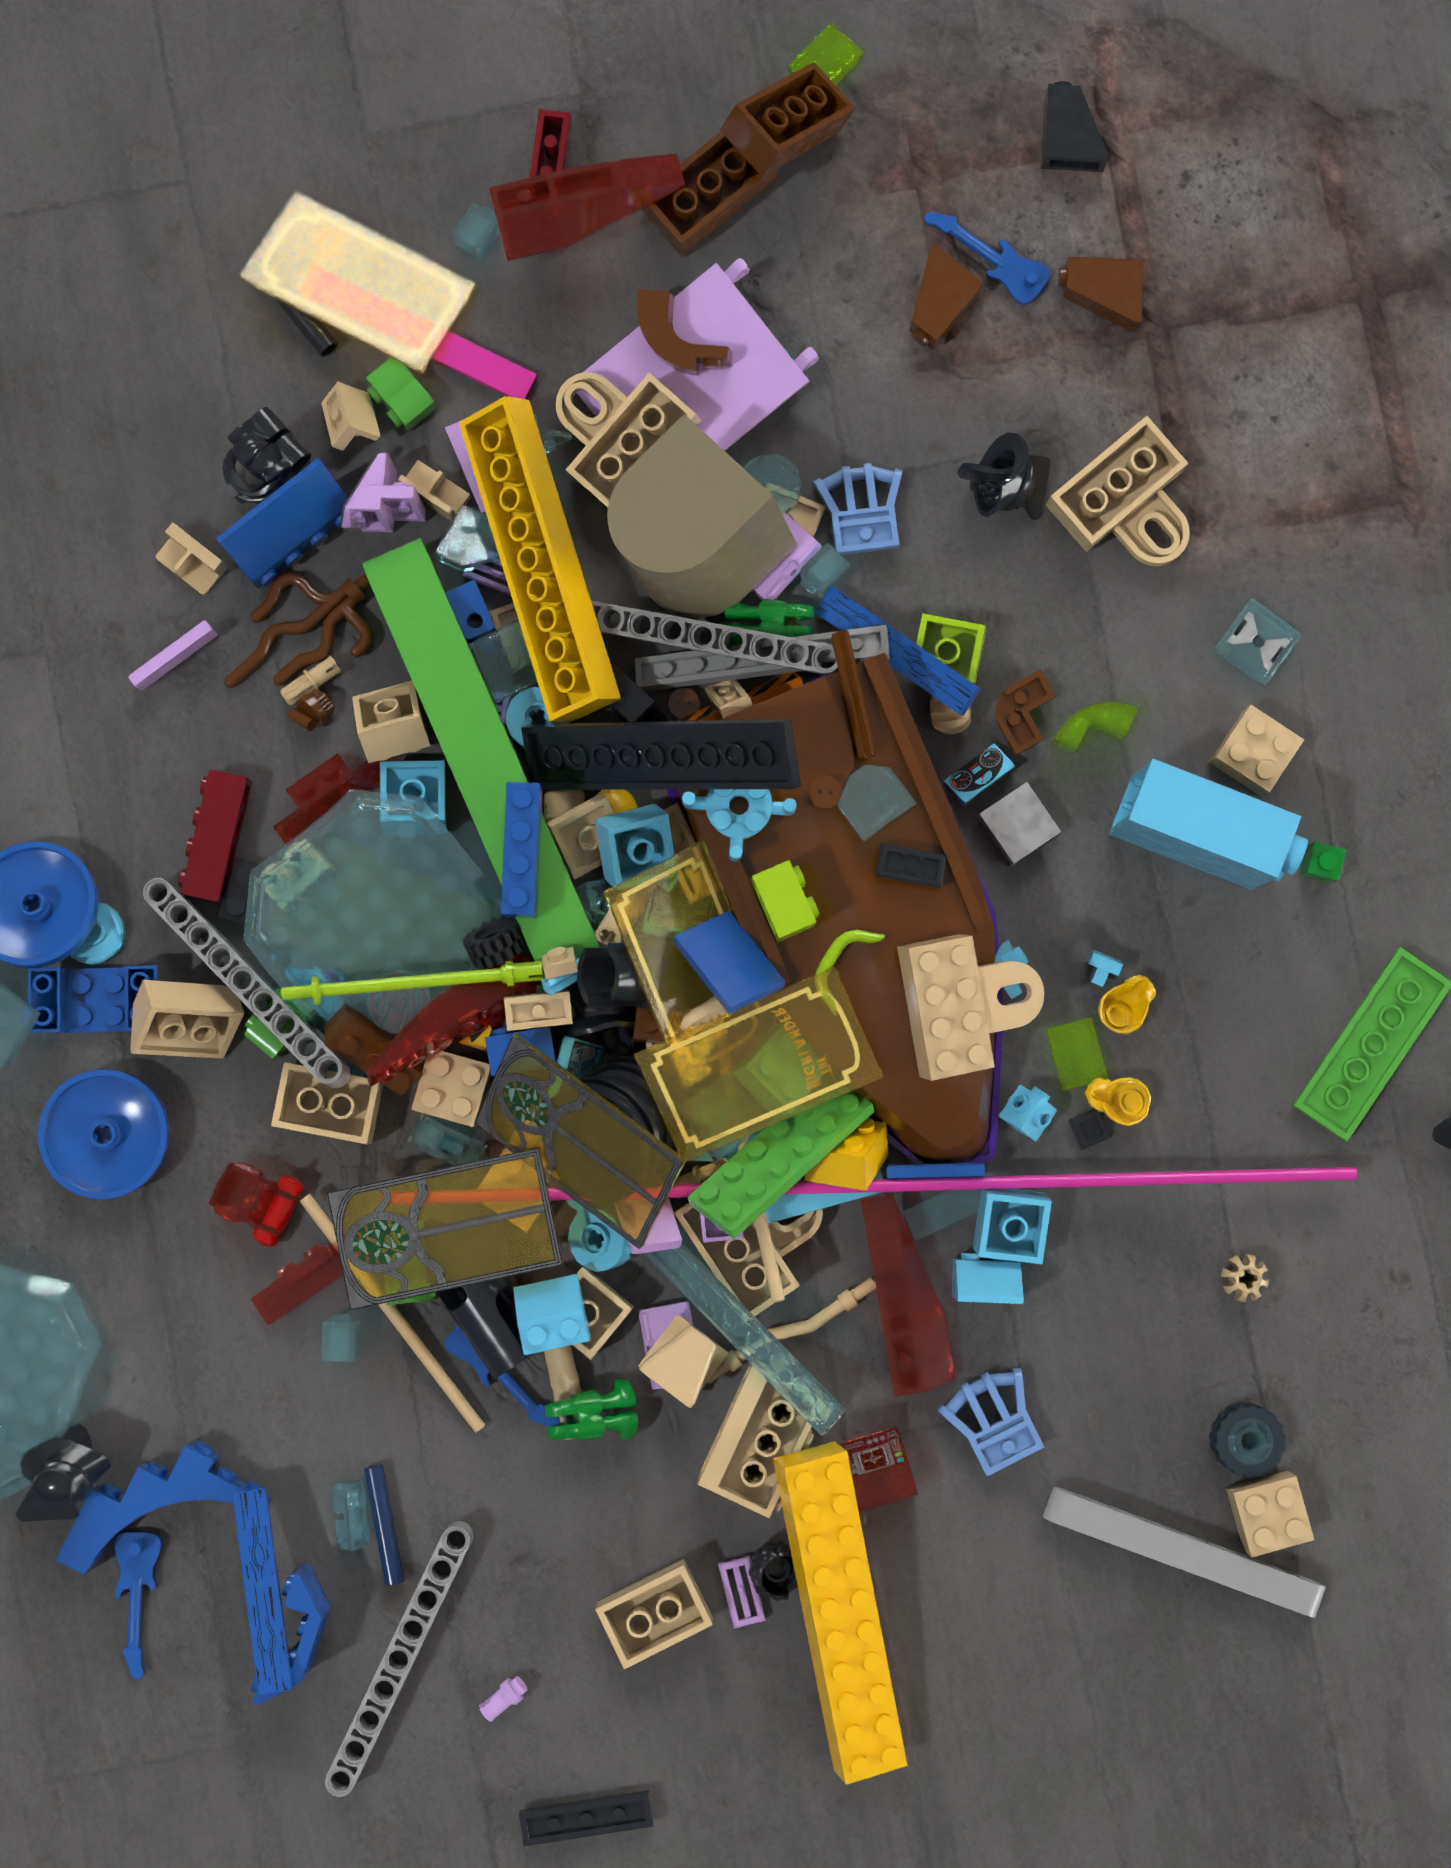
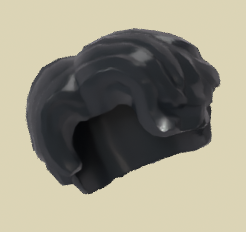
M782 1541L766 1542L751 1557L748 1574L756 1593L776 1601L782 1599L787 1601L790 1588L794 1580H796L790 1545Z

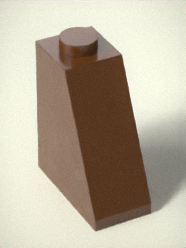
M935 244L929 252L909 330L912 332L911 336L918 344L924 347L928 345L933 350L978 297L983 286L981 280Z
M1068 257L1065 266L1059 268L1058 286L1063 287V298L1128 331L1136 332L1142 322L1144 260Z

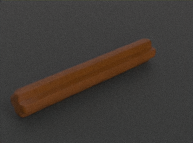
M841 630L832 633L831 639L857 756L859 759H869L875 756L876 751L850 635L847 630Z

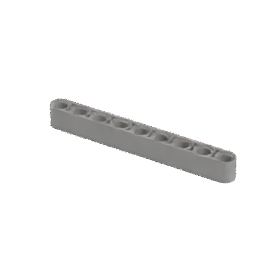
M591 601L600 631L604 634L823 675H830L839 671L837 661L829 669H825L822 664L824 655L828 652H834L833 646L829 644ZM618 612L621 617L620 624L612 629L610 618L614 613ZM649 618L651 622L650 630L642 634L640 632V623L643 619ZM679 623L681 634L677 639L672 640L670 629L674 624ZM709 629L712 633L711 641L703 646L700 642V635L704 630ZM736 635H740L743 644L739 650L732 651L730 647L731 639ZM771 640L773 652L769 656L763 657L761 646L765 641ZM802 646L805 651L804 658L800 662L794 663L791 658L792 651L796 647Z
M153 878L148 881L143 889V897L159 916L317 1080L330 1088L343 1087L349 1081L351 1074L347 1063L336 1052L325 1046V1041L286 1000H282L281 995L184 895L180 894L181 892L163 878ZM167 889L166 897L158 902L157 897L160 891ZM188 910L187 919L182 923H178L179 915L183 911ZM205 932H209L207 942L199 945L200 936ZM230 954L229 963L224 967H220L222 956ZM251 975L252 980L249 987L241 989L243 978ZM272 997V1007L263 1012V1002L267 998ZM293 1019L295 1023L293 1030L284 1034V1024ZM315 1042V1052L310 1056H305L304 1051L307 1044ZM337 1064L338 1072L336 1076L327 1079L326 1071L328 1067Z
M1053 1486L1043 1514V1518L1058 1525L1309 1617L1316 1618L1326 1588L1325 1585L1057 1486Z
M455 1521L449 1524L435 1548L326 1775L325 1786L333 1796L343 1797L348 1795L354 1788L472 1543L473 1531L465 1522ZM456 1530L462 1532L465 1536V1544L461 1546L452 1544L449 1540L450 1532ZM441 1560L446 1561L451 1567V1573L444 1576L438 1574L435 1570V1563ZM426 1590L432 1591L437 1598V1602L434 1605H426L421 1600V1592ZM414 1620L419 1622L422 1626V1633L419 1635L409 1633L406 1628L408 1621ZM403 1651L408 1657V1662L403 1665L395 1663L392 1659V1652ZM388 1681L391 1683L393 1693L387 1695L381 1693L378 1689V1682ZM366 1711L375 1712L379 1717V1722L377 1724H368L363 1718V1713ZM351 1741L360 1742L365 1752L354 1754L349 1748V1743ZM338 1771L348 1774L350 1782L348 1784L338 1783L334 1773Z

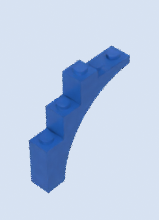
M202 1441L190 1442L184 1446L170 1475L167 1474L168 1470L164 1466L150 1462L149 1465L144 1463L137 1467L124 1496L120 1495L121 1490L111 1484L103 1483V1485L98 1484L94 1486L84 1501L80 1515L76 1518L56 1561L85 1575L94 1568L105 1548L122 1529L142 1515L157 1508L183 1501L216 1500L233 1503V1493L265 1487L254 1481H248L247 1484L236 1479L237 1474L228 1468H214L220 1457L213 1453L214 1448ZM267 1494L269 1503L272 1496Z

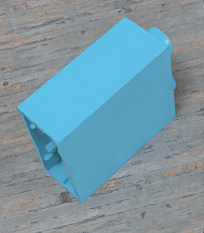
M1153 758L1130 777L1109 832L1111 836L1250 890L1272 880L1278 882L1284 873L1294 875L1301 864L1308 844V839L1295 834L1302 816Z

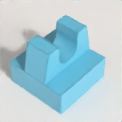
M1094 949L1090 950L1086 960L1089 965L1094 966L1089 979L1092 983L1102 987L1109 973L1119 976L1123 967L1121 960Z

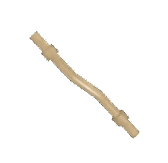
M870 1277L851 1291L846 1289L837 1296L838 1300L810 1319L766 1329L736 1351L731 1349L708 1380V1384H711L729 1370L734 1372L740 1368L745 1359L770 1342L814 1332L844 1310L849 1312L858 1305L857 1302L878 1288Z

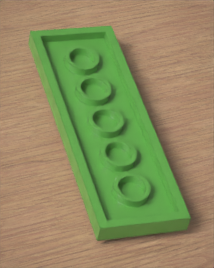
M1398 947L1304 1085L1292 1106L1344 1142H1348L1450 990L1451 981L1403 948Z
M827 1072L818 1081L821 1082V1085H818L817 1088L816 1086L813 1087L807 1095L837 1083L839 1080ZM845 1085L798 1104L791 1113L776 1117L687 1197L690 1205L735 1239L875 1112L873 1104Z

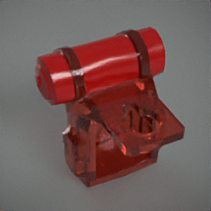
M245 1162L229 1163L215 1187L209 1204L214 1207L216 1214L227 1219L229 1222L236 1224L243 1222L253 1228L252 1236L262 1246L276 1247L280 1237H283L285 1233L284 1229L297 1203L302 1198L301 1195L305 1186L299 1179L293 1176H281L278 1182L263 1177L264 1172Z

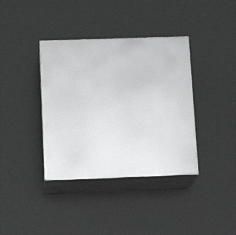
M1028 782L977 816L1010 866L1061 833V830Z

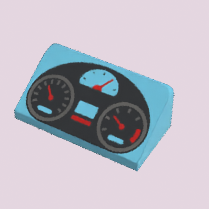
M994 743L944 780V783L960 804L964 806L1011 771L1015 765Z

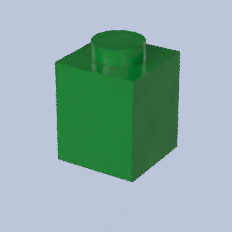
M1316 841L1307 845L1299 876L1327 884L1339 881L1347 850Z

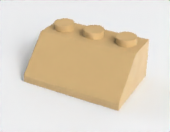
M143 980L133 1003L131 1053L224 1059L244 1015L240 999L228 986Z

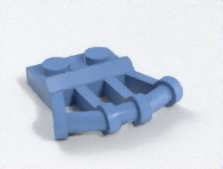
M871 463L850 469V466H843L840 471L823 480L818 478L812 482L817 494L831 515L836 556L899 548L900 543L894 504L903 470L895 468V471L872 466ZM874 479L891 483L886 506L878 507ZM865 480L869 508L856 510L852 481ZM843 483L847 511L840 512L829 490Z
M1021 1368L1012 1369V1372L989 1374L986 1372L980 1375L981 1379L969 1385L966 1382L960 1385L961 1389L946 1406L942 1404L938 1409L949 1422L968 1438L986 1476L1044 1448L1026 1411ZM1014 1385L1015 1413L1009 1415L996 1389L997 1386ZM987 1390L1002 1418L989 1425L975 1397ZM967 1401L981 1427V1430L975 1433L955 1416Z

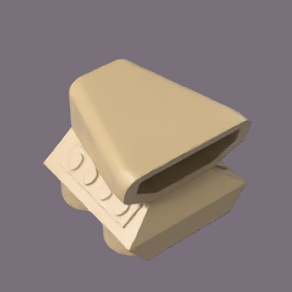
M676 1314L638 1366L646 1376L684 1405L692 1408L700 1391L728 1355V1352L685 1318Z

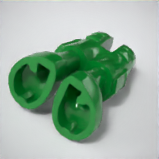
M763 599L759 606L749 605L740 601L725 609L727 622H738L743 619H760L761 621L760 625L726 623L725 625L786 637L814 634V628L811 626H791L787 622V620L804 621L814 619V607L809 605ZM740 635L734 636L731 639L730 646L742 644V637Z
M625 1378L615 1380L612 1384L611 1393L600 1396L595 1390H588L580 1393L577 1392L571 1395L570 1398L544 1405L545 1417H564V1415L566 1417L565 1423L560 1422L547 1426L548 1439L575 1438L580 1441L600 1439L605 1431H616L623 1440L633 1439L638 1429V1415L635 1411L630 1410L619 1412L612 1416H600L602 1410L630 1408L636 1405V1397L630 1382Z

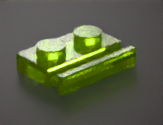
M831 22L788 65V71L792 74L815 62L829 79L837 85L863 58L864 52L844 33L839 32Z
M1091 1017L1045 1029L1062 1091L1090 1084L1099 1077L1109 1079Z

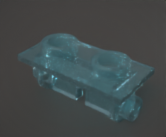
M363 1480L349 1484L347 1482L334 1484V1490L331 1491L334 1514L344 1513L345 1519L335 1520L336 1543L340 1544V1550L349 1549V1551H355L368 1546L370 1527L366 1517L365 1505L367 1498L363 1489Z

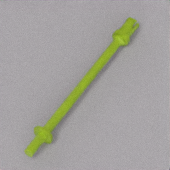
M513 960L505 961V964L500 968L325 984H321L319 978L313 976L311 985L281 987L282 1000L313 998L314 1004L320 1005L324 996L502 981L504 984L507 983L509 987L515 986L517 982L542 981L544 970L542 960L524 963H513Z

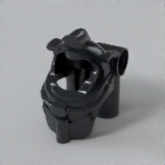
M263 407L228 435L227 438L233 444V448L226 454L222 469L227 484L226 489L239 503L260 504L283 486L291 477H294L311 464L310 458L312 454L269 407ZM236 459L247 471L261 479V482L252 485L246 484L237 474L235 467Z

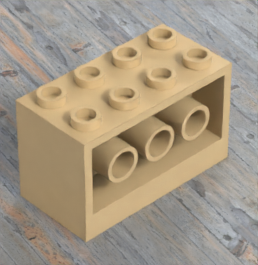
M752 1358L698 1474V1485L769 1519L773 1511L778 1513L782 1503L773 1458L809 1448L814 1436L812 1434L813 1430H811L814 1420L817 1422L821 1421L828 1405L826 1400H824L823 1391ZM781 1403L786 1404L788 1412L786 1414L782 1413L780 1416L775 1415L773 1407L775 1405L779 1406ZM771 1434L774 1442L762 1445L760 1437ZM758 1465L759 1473L748 1474L747 1466Z

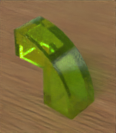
M1104 702L1088 706L1071 716L1060 727L1050 743L1070 753H1074L1078 749L1088 726L1121 741L1126 737L1138 707L1119 702Z

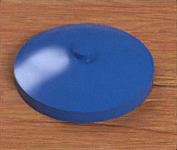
M33 841L20 843L0 852V961L20 968L49 966L70 956L89 936L98 913V890L87 866L71 851L53 843Z
M117 1070L87 1071L64 1082L46 1102L38 1124L39 1151L49 1173L67 1190L92 1199L117 1198L130 1194L144 1186L161 1167L169 1146L170 1127L168 1116L158 1095L139 1078Z

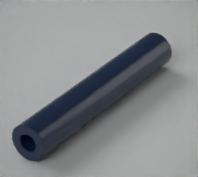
M383 1464L364 1468L384 1581L385 1585H394L405 1580Z

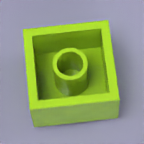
M922 613L916 644L975 684L987 629L985 625Z
M790 860L752 876V886L777 943L815 926V918L818 917L819 911L813 897H805L802 888L805 887L804 884L806 882L798 865L792 867Z

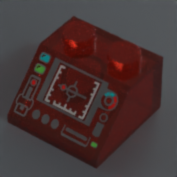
M897 1427L839 1444L848 1454L859 1512L918 1495Z

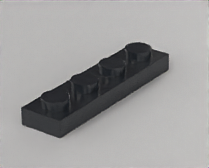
M649 1790L519 1811L523 1846L654 1826Z

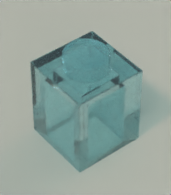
M473 203L452 232L455 244L481 261L502 232L499 216L487 206L481 208Z
M827 543L801 568L800 576L802 579L800 582L811 594L817 592L822 598L831 585L834 586L849 572L850 564Z
M331 1314V1319L322 1322L321 1361H356L359 1349V1320H351V1314Z

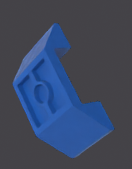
M159 966L65 969L61 967L28 968V1033L132 1032L134 1000L143 980L159 981Z
M304 1563L297 1571L293 1570L291 1576L287 1577L282 1590V1595L287 1596L284 1607L306 1613V1616H303L296 1634L301 1636V1640L297 1642L295 1648H292L289 1655L293 1687L300 1684L312 1668L331 1609V1604L312 1566ZM255 1675L251 1686V1691L255 1692L252 1703L260 1705L285 1691L259 1696Z

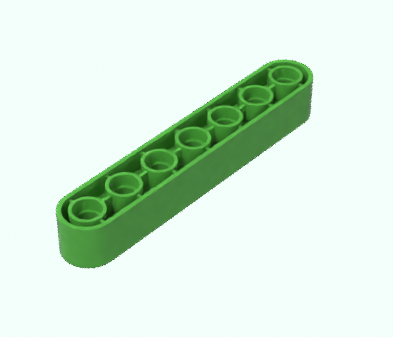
M418 538L365 561L362 565L502 885L507 782L529 783L505 726L500 720L498 710L469 644L458 624L422 539ZM541 811L537 918L516 919L535 961L542 960V955L547 954L549 950L556 947H573L577 960L580 958L584 948H601V945L596 938L595 931Z

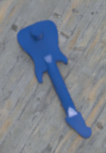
M935 212L925 214L924 223L927 226H934L945 235L949 233L997 267L993 271L988 270L986 276L1003 284L1010 296L1018 304H1030L1047 284L1050 277L1049 269L1039 262L1022 258L1016 254L1005 240L1000 239L998 242L1002 249V254H999L957 224L956 217Z
M457 1326L445 1339L446 1349L459 1359L472 1365L483 1385L489 1387L491 1383L488 1380V1369L459 1326ZM508 1371L497 1377L529 1412V1419L544 1426L560 1423L559 1417H545L544 1405L542 1403L538 1404Z
M125 1531L117 1535L114 1542L116 1557L120 1565V1578L115 1589V1598H121L123 1591L130 1589L127 1646L122 1651L130 1673L135 1679H140L145 1674V1668L142 1665L143 1647H140L143 1584L148 1585L152 1591L156 1589L157 1582L154 1576V1569L163 1546L162 1539L158 1534L147 1531Z

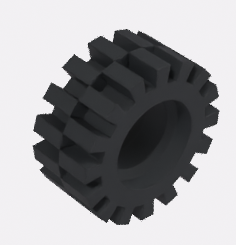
M501 916L498 920L493 918L487 924L486 922L481 923V927L473 928L472 933H467L465 935L466 938L463 939V945L475 968L479 967L480 969H484L486 966L492 968L496 963L501 965L504 963V960L513 959V955H519L522 952L521 949H524L527 943L517 919Z

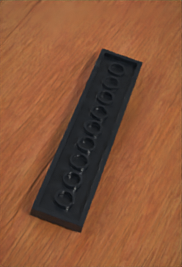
M791 719L529 724L521 727L531 783H540L542 790L796 789L801 786Z

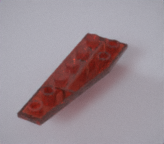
M666 154L574 167L490 187L489 190L507 261H512L569 247L684 187L685 183L677 154Z
M522 952L519 955L514 954V958L511 959L513 963L528 962ZM496 963L494 967L488 968L486 966L484 969L500 968L503 964L499 965ZM502 981L451 986L412 1018L386 1046L367 1071L368 1083L370 1086L377 1083L385 1084L392 1080L397 1073L419 1064L424 1059L472 1036L486 1027L495 1028L506 1020L504 997L536 993L538 981L517 982L515 986L509 987L507 983L504 984Z
M893 1193L861 1198L894 1397L927 1392L956 1379L945 1313Z

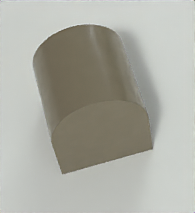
M685 414L621 476L613 489L608 505V527L615 546L655 603L664 610L681 617L706 618L725 612V609L739 603L797 546L773 495Z

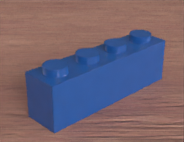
M507 782L501 897V915L504 917L537 918L542 787L540 783Z

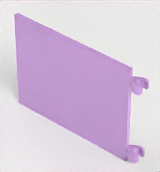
M739 258L725 272L715 263L674 297L673 327L678 337L692 344L728 346L732 352L731 365H723L722 369L714 370L704 368V364L700 363L699 376L677 371L656 355L647 343L639 326L584 372L596 373L605 377L627 397L644 377L651 373L698 415L701 422L697 426L725 451L807 385L810 381L803 371L814 365L819 358L812 347L805 349L795 360L790 357L733 284L749 273L747 264L743 259ZM586 391L577 392L596 417L601 411L600 403Z

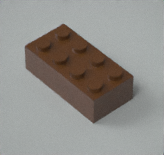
M813 62L736 104L720 131L763 177L838 134L856 107L819 66Z
M719 132L641 196L642 211L682 257L778 178V168L762 177L722 132Z

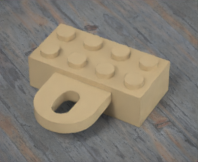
M591 372L579 373L570 377L563 383L556 397V412L560 422L585 445L584 449L566 468V471L607 507L613 489L621 476L683 414L696 425L701 422V419L692 409L651 373L644 377L628 397L605 377ZM586 391L600 403L601 411L596 417H587L574 406L573 397L577 392Z
M1146 416L1053 493L1046 506L1086 553L1112 532L1131 555L1141 563L1150 566L1166 565L1177 559L1188 544L1190 530L1185 515L1162 489L1183 472L1188 462L1151 419ZM1155 521L1171 538V546L1169 548L1163 549L1155 544L1145 532L1144 525L1146 522Z
M957 934L897 946L919 1077L933 1081L994 1068L989 1033L1024 1026L1039 1014L1043 1006L1044 986L1038 973L1029 965L1017 961H1001L977 966L972 935ZM1018 983H1023L1026 986L1027 995L1024 1000L1006 1005H1001L998 1002L997 993L1000 988Z
M689 1202L674 1211L680 1224L745 1322L774 1304L770 1295L754 1222L743 1231L744 1238L703 1243L700 1212L693 1208ZM823 1209L805 1213L788 1225H781L777 1221L768 1224L784 1296L798 1288L800 1284L782 1257L816 1233L822 1221Z

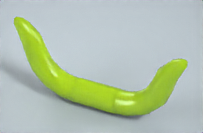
M858 929L846 931L834 940L819 963L815 975L816 990L821 992V999L828 1005L835 1016L838 1014L835 1001L829 995L831 994L834 997L827 984L829 972L847 945L853 942H880L885 938L884 934Z

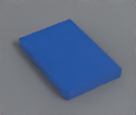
M730 911L674 937L673 943L728 1014L784 988L785 980L748 933L741 929L739 922Z

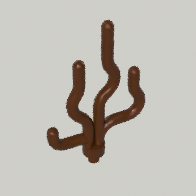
M291 572L277 577L270 586L267 598L250 614V619L253 622L258 623L273 611L279 603L282 591L289 585L297 586L307 598L319 604V606L300 622L276 623L267 628L262 634L254 653L225 678V686L227 688H234L268 656L275 638L280 635L305 634L324 618L321 630V643L318 648L293 658L273 677L274 684L282 686L304 666L319 663L325 659L332 650L335 626L343 617L360 634V640L351 648L350 653L355 658L362 656L371 646L373 635L367 622L356 612L354 607L366 598L363 591L370 585L369 580L362 574L355 582L350 578L347 579L332 593H322L301 574Z

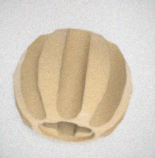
M934 696L931 697L932 725L937 731L943 734H957L969 727L971 722L970 707L965 715L962 716Z
M1244 1254L1242 1262L1235 1255L1228 1260L1231 1263V1269L1222 1268L1221 1277H1228V1282L1222 1285L1227 1294L1235 1290L1234 1300L1246 1302L1247 1295L1249 1294L1254 1301L1262 1296L1259 1292L1260 1286L1268 1288L1269 1279L1262 1278V1274L1268 1271L1263 1261L1255 1266L1256 1256ZM1244 1272L1249 1273L1250 1279H1247L1245 1283L1239 1282V1277L1244 1276Z

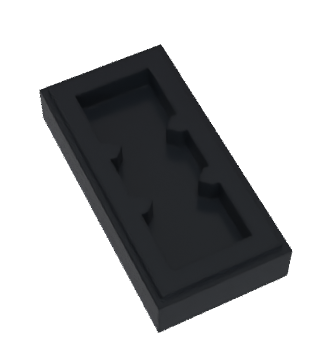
M881 843L875 877L940 889L942 887L947 855Z

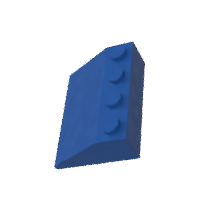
M317 458L216 539L257 588L261 585L268 586L279 576L278 572L287 565L291 567L303 558L304 555L302 553L311 546H319L328 538V532L336 526L338 528L341 527L342 508L348 497L322 461Z

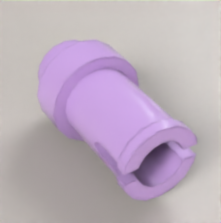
M518 1676L514 1679L507 1678L500 1684L498 1691L479 1704L481 1713L488 1721H494L512 1704L517 1705L524 1699L523 1694L527 1691V1687L523 1680Z

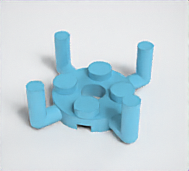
M710 789L707 797L695 796L692 792H685L682 796L685 808L706 810L707 817L712 826L723 836L730 838L729 858L733 862H738L742 859L743 839L750 838L760 832L768 823L771 815L790 816L796 810V801L792 798H788L784 802L772 801L769 789ZM735 797H743L748 801L749 808L742 815L734 814L729 808L730 801Z

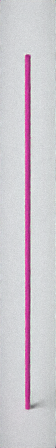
M1356 1167L873 1179L867 1191L811 1181H798L783 1195L1357 1180L1358 1173ZM672 1184L665 1198L688 1197L701 1184ZM644 1185L641 1188L654 1198H657L663 1185ZM558 1187L547 1188L550 1201L574 1200ZM568 1187L570 1190H572L574 1193H576V1194H577L579 1197H581L583 1200H595V1199L586 1197L585 1195H583V1194H581L580 1192L576 1191V1190L573 1189L572 1187ZM540 1188L428 1191L423 1204L542 1201ZM418 1191L389 1192L391 1198L388 1205L412 1204ZM635 1192V1193H633L632 1195H630V1196H629L628 1198H626V1199L644 1198V1197H642L640 1194H638L637 1192Z

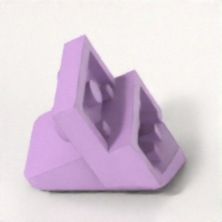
M379 453L374 456L342 508L340 520L342 528H361L362 532L393 533L394 521H426V508L415 487L408 483L397 482V469L388 453Z

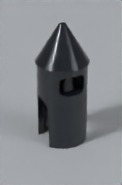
M674 941L637 943L663 1009H681L684 1011L690 1009L691 1011L692 1007L696 1008V1005L699 1006L713 996L707 985L673 943ZM608 943V948L583 949L578 962L577 983L580 994L587 1005L635 1006L658 1009L632 943Z
M431 1217L424 1222V1229L446 1225L447 1223ZM463 1230L424 1237L425 1251L444 1268L447 1282L503 1270L486 1245L487 1241ZM426 1267V1283H430L431 1286L436 1285L435 1273ZM509 1277L436 1292L494 1379L527 1358L523 1353L517 1323L513 1290L515 1286Z

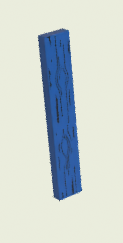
M832 585L815 610L816 614L840 631L886 625L888 630L890 659L888 661L890 666L959 715H965L981 690L974 683Z
M267 1488L233 1493L258 1695L293 1690Z

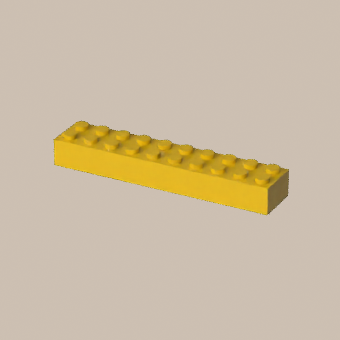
M504 396L458 423L549 721L573 722L620 700L621 696L530 401Z
M834 1441L773 1458L833 1769L841 1780L848 1785L907 1766V1760L847 1451Z

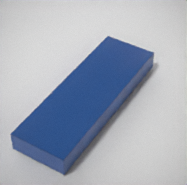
M985 1164L888 1165L885 1168V1179L985 1176Z

